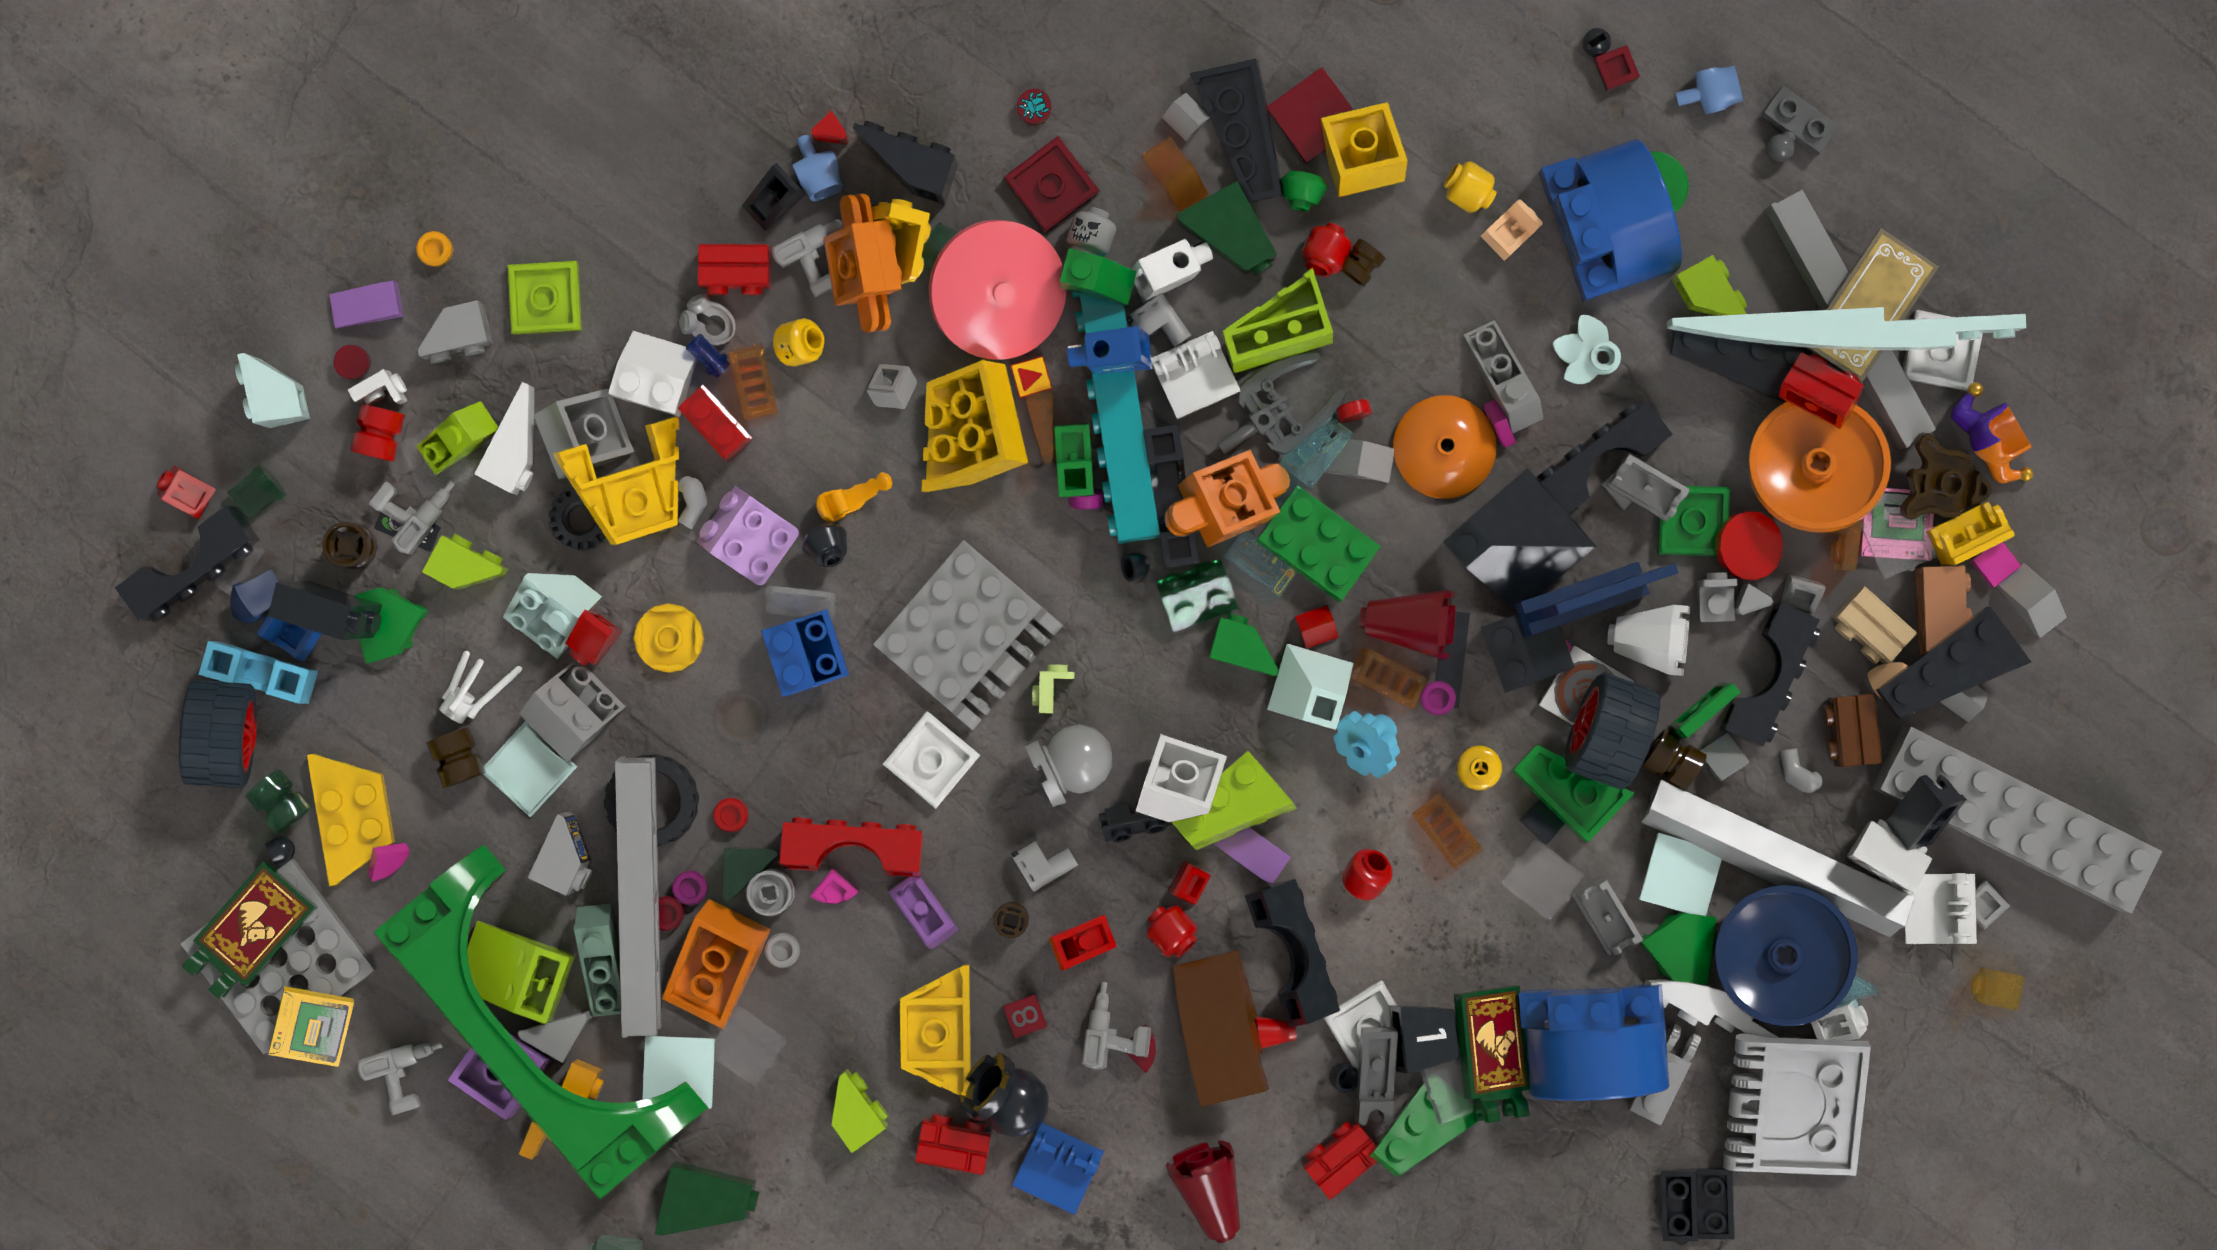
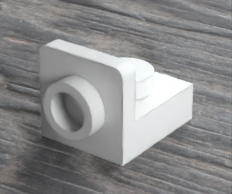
M385 369L348 389L354 402L359 404L366 402L367 405H372L386 396L385 390L389 391L395 403L403 404L407 402L403 394L407 391L403 380L397 373L392 375L390 371Z
M1851 998L1845 1004L1837 1006L1829 1014L1811 1022L1817 1039L1852 1041L1861 1038L1866 1032L1868 1017L1862 1005L1858 1006L1856 998Z

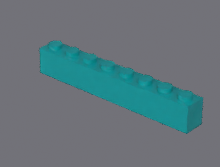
M1072 291L1073 298L1080 297L1082 311L1075 312L1078 332L1085 331V333L1127 327L1124 305ZM1109 347L1103 350L1101 357H1105L1108 354ZM1134 371L1095 374L1092 372L1093 379H1087L1086 384L1089 400L1096 399L1098 413H1092L1091 416L1094 434L1101 433L1103 447L1097 448L1099 467H1107L1109 481L1102 482L1105 502H1112L1114 515L1107 516L1110 537L1117 536L1118 544L1160 538Z

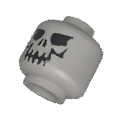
M1090 207L1089 212L1081 211L1075 214L1066 238L1068 245L1072 249L1102 257L1108 255L1117 231L1115 224L1108 219L1110 214L1095 207Z

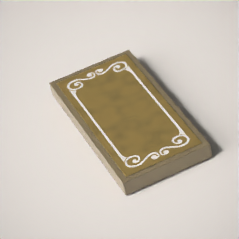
M1880 228L1825 310L1884 307L1885 321L1904 320L1939 266ZM1805 347L1814 354L1824 358L1838 370L1849 371L1859 378L1860 383L1863 382L1883 350Z

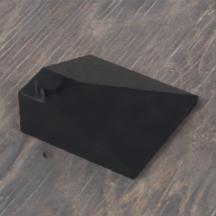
M1528 468L1443 541L1470 572L1516 612V603L1540 595L1596 548L1594 542Z

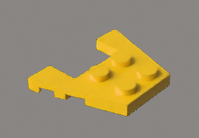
M678 416L645 425L654 461L596 478L587 444L553 453L560 468L611 545L624 543L678 525V481H675L676 460H679V447H676V430H679Z

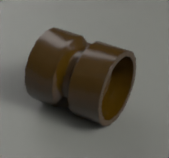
M349 522L337 523L331 526L324 534L322 541L323 553L327 560L336 566L350 569L363 568L370 564L375 558L378 549L377 539L372 531L365 526Z
M469 727L450 732L426 742L432 760L440 763L436 771L443 788L462 783L486 773L480 755L472 752L476 744Z
M1663 729L1651 744L1642 767L1656 776L1665 774L1667 783L1686 791L1702 769L1707 754L1691 744L1685 747L1682 746V738L1667 729Z

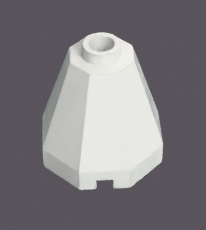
M1671 605L1617 617L1616 624L1609 625L1608 645H1614L1615 653L1668 675L1683 676L1684 669L1678 668V663L1686 662L1689 621L1682 618L1683 614H1690V607Z

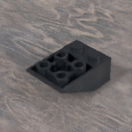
M865 121L864 125L854 123L853 129L861 143L912 195L943 205L946 204L958 167L955 155L950 153L951 148L931 142L930 147L919 144L917 137L904 132H898L897 136L884 132L885 127L870 121Z

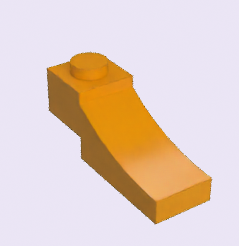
M576 1059L571 1063L562 1087L581 1097L596 1100L604 1083V1080L599 1079L603 1069ZM533 1121L519 1152V1155L531 1160L538 1155L546 1139V1136Z

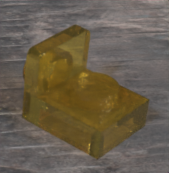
M1980 967V972L1974 975L1971 985V992L1975 994L1974 1001L2018 1011L2025 976Z

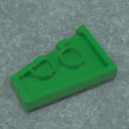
M1539 745L1533 746L1511 770L1584 843H1588L1634 794L1625 788L1620 790L1568 771L1565 766V758Z
M1430 1073L1422 1081L1369 1155L1395 1177H1398L1477 1123L1473 1119V1106L1433 1073Z

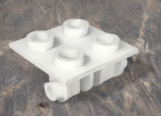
M1213 331L1151 358L1152 366L1177 420L1241 391L1221 350L1219 340Z
M1924 874L1914 894H1909L1915 898L1905 926V944H1977L1975 874Z

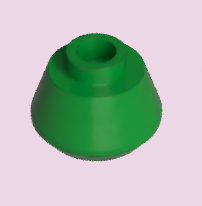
M1288 171L1281 178L1284 200L1290 202L1289 208L1297 211L1309 212L1310 207H1316L1328 189L1324 178L1307 172Z

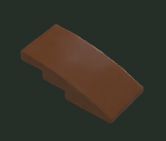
M1239 949L1174 965L1173 973L1183 1036L1200 1107L1266 1092L1269 1087L1260 1058L1263 1050L1254 1021L1257 1013Z

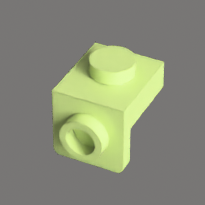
M1047 665V671H1040L1039 685H1033L1032 706H1039V713H1053L1054 679H1075V672H1068V665Z

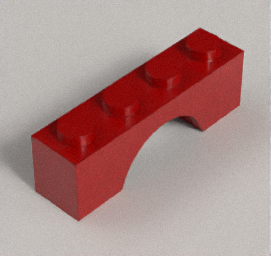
M800 817L792 818L791 823L783 822L780 865L782 869L817 871L821 862L832 851L844 846H858L871 851L880 860L886 875L921 877L924 836L922 831L916 830L915 825L896 824L895 829H884L881 823L861 822V827L847 826V822L843 820H827L826 825L812 824V819Z

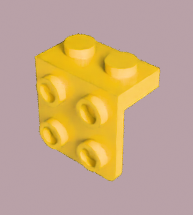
M892 199L891 203L879 202L878 206L871 207L874 222L890 220L891 230H894L896 236L895 254L897 264L902 271L901 284L915 282L922 273L924 259L921 256L924 243L927 242L930 235L931 227L928 223L930 213L913 209L912 203L905 200Z

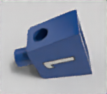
M1139 326L1086 333L1085 344L1068 346L1067 349L1070 367L1087 365L1088 369L1095 374L1152 369L1149 334ZM1109 347L1108 354L1105 357H1101L1103 350Z

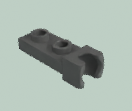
M1361 1027L1357 1091L1354 1098V1118L1359 1125L1364 1126L1367 1124L1368 1116L1373 1110H1379V1115L1385 1125L1390 1126L1393 1123V1095L1398 1031L1396 1028Z

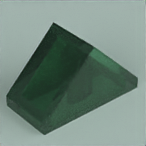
M724 848L722 898L727 903L732 901L755 875L762 872L780 855V851L777 848Z

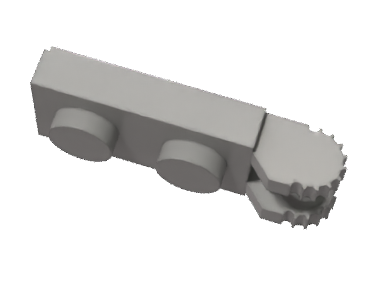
M1673 1024L1666 1035L1669 1088L1659 1093L1633 1097L1628 1107L1630 1111L1660 1126L1690 1068V1061L1694 1057L1701 1041L1700 1036L1692 1034L1687 1040L1680 1057L1670 1053L1681 1035L1682 1028L1676 1024Z

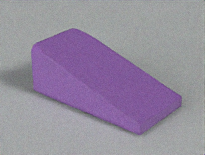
M394 280L329 294L336 329L404 317L399 285Z
M1250 827L1214 843L1215 846L1270 885L1273 884L1291 858Z
M907 877L888 891L929 949L933 950L959 930L921 877Z

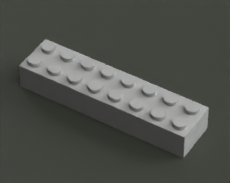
M1901 727L1872 786V789L1901 802L1920 776L1927 775L1940 789L1942 788L1937 784L1936 779L1939 775L1944 776L1960 795L1963 794L1967 799L1947 824L1948 827L2120 912L2133 913L2162 853L2161 850L1913 727Z

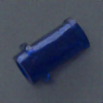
M702 334L694 337L686 347V350L707 368L706 373L708 375H713L717 378L730 366V362L727 360L728 356L725 353L720 354Z

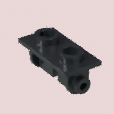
M1128 803L1105 808V812L1099 813L1106 842H1124L1131 839L1135 834L1143 832L1155 834L1165 830L1166 826L1173 825L1172 822L1139 812L1131 814Z

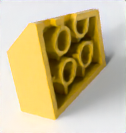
M981 360L927 382L925 425L928 427V445L923 448V461H927L926 480H922L921 492L971 485L1028 463L1005 364Z

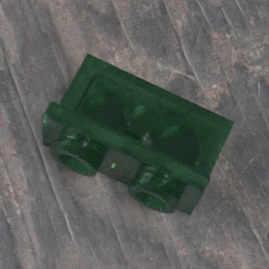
M1221 560L1203 562L1194 569L1183 573H1172L1163 580L1156 582L1173 632L1239 609Z

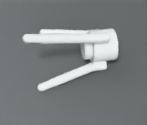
M464 651L451 683L442 697L444 702L439 707V710L450 719L461 724L467 716L474 719L479 710L522 671V667H515L475 704H472L475 698L467 691L479 673L484 661L482 659L477 660L461 688L457 686L470 656L469 651Z

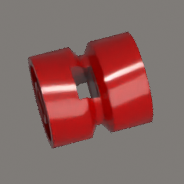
M361 404L356 421L361 429L354 432L349 451L394 462L399 444L394 437L402 432L405 414Z

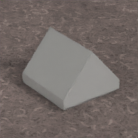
M1187 93L1176 99L1162 116V119L1185 141L1210 118Z
M1788 574L1781 602L1791 607L1815 612L1826 586L1821 582Z
M1743 584L1735 601L1736 616L1744 615L1771 606L1773 600L1752 585Z
M1974 686L1941 700L1940 703L1966 722H1969L1984 709L1989 694L1980 687Z

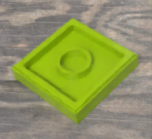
M577 261L507 265L511 334L582 331L579 266Z

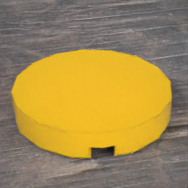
M668 603L654 606L643 615L636 625L634 642L636 652L644 663L654 670L671 673L684 670L696 661L702 652L704 634L702 625L694 613L683 606Z

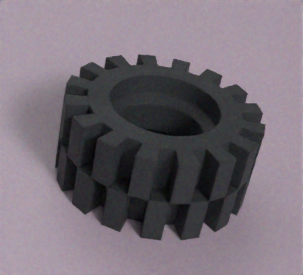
M569 488L570 490L567 492L563 491L559 494L560 497L552 502L553 508L552 511L549 510L548 514L551 518V522H548L549 527L553 530L554 537L561 544L572 549L588 550L599 547V544L604 543L607 538L595 520L593 526L588 531L576 532L571 528L569 524L570 512L573 508L585 504L574 488Z

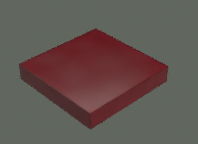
M1323 67L1267 106L1268 113L1305 164L1326 150L1321 118L1353 110Z
M1059 136L1055 137L1003 177L1004 181L1044 233H1047L1100 192Z

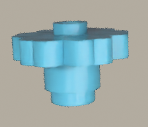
M1353 711L1338 722V732L1333 736V740L1336 744L1337 752L1347 757L1346 761L1350 768L1363 776L1371 773L1373 776L1380 778L1388 774L1397 765L1395 758L1400 754V749L1395 737L1397 727L1391 718L1383 714L1373 716L1370 713H1366L1362 717L1361 714Z

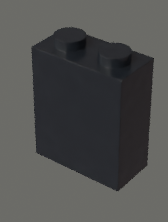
M311 581L276 582L268 616L339 640L374 638V634L380 628L382 604Z

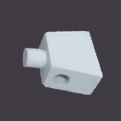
M1184 239L1139 259L1132 267V270L1137 271L1134 286L1143 304L1159 294H1164L1195 278L1201 271L1200 265L1213 259L1211 249L1205 241L1190 247L1188 241ZM1173 262L1177 263L1180 268L1176 267Z

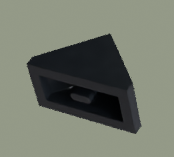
M775 163L742 204V207L766 231L805 195L789 175Z

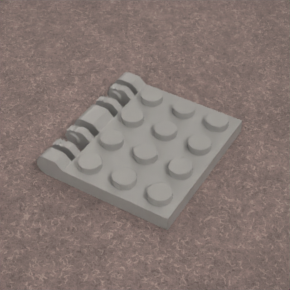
M963 540L873 645L965 725L974 730L982 719L962 703L964 698L983 714L987 715L991 710L988 704L981 698L976 697L971 690L980 681L994 697L1001 699L1005 692L985 676L989 669L1011 687L1026 668L1006 652L1007 648L1011 645L1032 663L1036 656L1027 646H1023L1016 640L1020 633L1026 629L1034 640L1046 646L1050 640L1030 624L1032 619L1034 618L1054 636L1063 625Z
M1756 1034L1736 1035L1734 1050L1737 1053L1734 1056L1733 1064L1741 1068H1758L1760 1073L1759 1076L1752 1073H1736L1732 1076L1731 1084L1735 1087L1730 1089L1728 1114L1732 1118H1729L1727 1121V1128L1734 1132L1753 1133V1140L1745 1137L1727 1138L1725 1141V1148L1727 1150L1724 1152L1723 1167L1730 1171L1856 1176L1871 1050L1869 1042L1761 1037Z

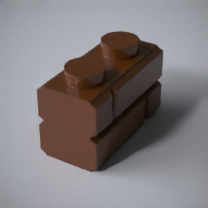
M1875 694L1829 697L1828 705L1823 706L1824 723L1826 726H1831L1832 739L1827 740L1826 743L1828 759L1834 760L1835 767L1882 763Z

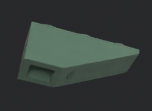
M612 903L577 907L574 933L591 1016L621 1014L620 949Z

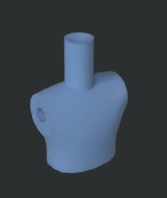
M1735 66L1713 67L1695 72L1696 88L1676 93L1679 106L1700 101L1705 115L1725 110L1727 107L1743 101Z
M809 135L799 137L796 142L804 159L791 165L797 183L804 188L811 201H820L840 192L843 189V183L834 152L828 150L816 153Z

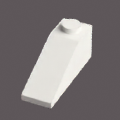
M524 382L521 383L474 473L482 479L515 495H518L520 490L525 491L533 477V473L530 470L533 466L534 387Z

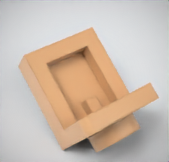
M1518 199L1481 237L1505 261L1543 222L1536 216L1533 209L1528 207L1521 199Z

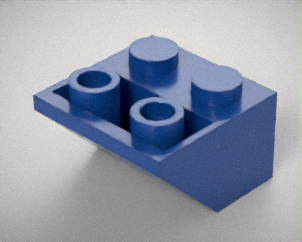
M828 609L761 630L782 697H788L849 676Z

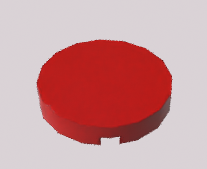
M1744 511L1731 515L1716 535L1715 551L1718 562L1723 569H1727L1732 574L1731 576L1737 579L1757 580L1768 576L1777 568L1782 557L1783 539L1780 529L1771 518L1761 512Z

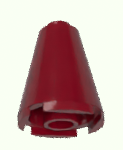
M1445 590L1371 600L1368 602L1367 607H1361L1359 627L1365 628L1367 636L1440 660H1448L1450 653L1444 652L1446 644H1453L1456 605H1449V598H1455V592Z
M1218 1141L1219 1147L1209 1148L1208 1142L1199 1143L1176 1153L1172 1157L1174 1163L1170 1165L1167 1162L1166 1168L1169 1177L1207 1238L1216 1240L1218 1243L1232 1240L1236 1236L1235 1233L1240 1229L1234 1150L1231 1144L1226 1141Z

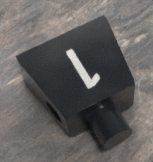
M1389 1005L1391 1028H1396L1398 1031L1395 1068L1397 1072L1410 1074L1458 1058L1457 1023L1453 1009Z

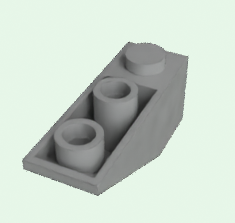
M1495 320L1464 334L1465 341L1493 399L1508 420L1512 434L1543 420L1540 398Z

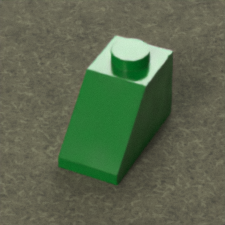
M1069 248L1060 278V288L1128 306L1137 271L1105 257Z
M1228 613L1227 619L1220 617L1209 658L1277 676L1279 669L1255 627L1247 625L1249 618Z

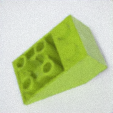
M481 921L476 922L467 948L471 976L483 1000L544 1024L553 1020L573 965L575 954Z

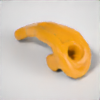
M881 472L877 475V478H870L866 483L857 484L850 489L842 490L841 488L823 492L817 497L815 502L817 511L821 518L828 523L839 521L847 514L859 510L869 499L875 497L879 490L887 491L891 489L892 479L889 474Z

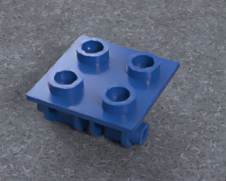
M1042 1123L1036 1132L1012 1186L1075 1215L1090 1181L1099 1167L1104 1151Z

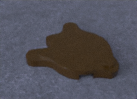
M1922 432L1918 434L1914 445L1922 460V466L1919 469L1912 468L1907 472L1906 477L1910 487V494L1901 504L1900 513L1902 517L1912 520L1922 514L1930 513L1935 516L1954 518L1960 516L1959 513L1967 506L1972 507L1976 503L1988 499L1991 493V485L1983 478L1980 471L1975 470L1971 461L1973 457L1958 449L1942 447L1930 433Z

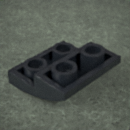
M1725 1168L1661 1170L1663 1241L1735 1239L1733 1171Z

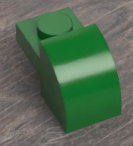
M1089 423L1054 425L1059 497L1094 495Z

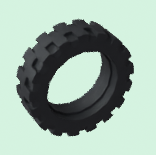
M657 754L638 756L635 758H655L656 772L668 776L676 784L680 794V808L676 817L667 826L657 829V846L666 845L677 840L687 832L697 816L699 792L697 793L696 782L689 774L688 769L671 757ZM614 771L610 782L606 785L604 809L607 811L606 817L610 825H613L617 833L616 781Z

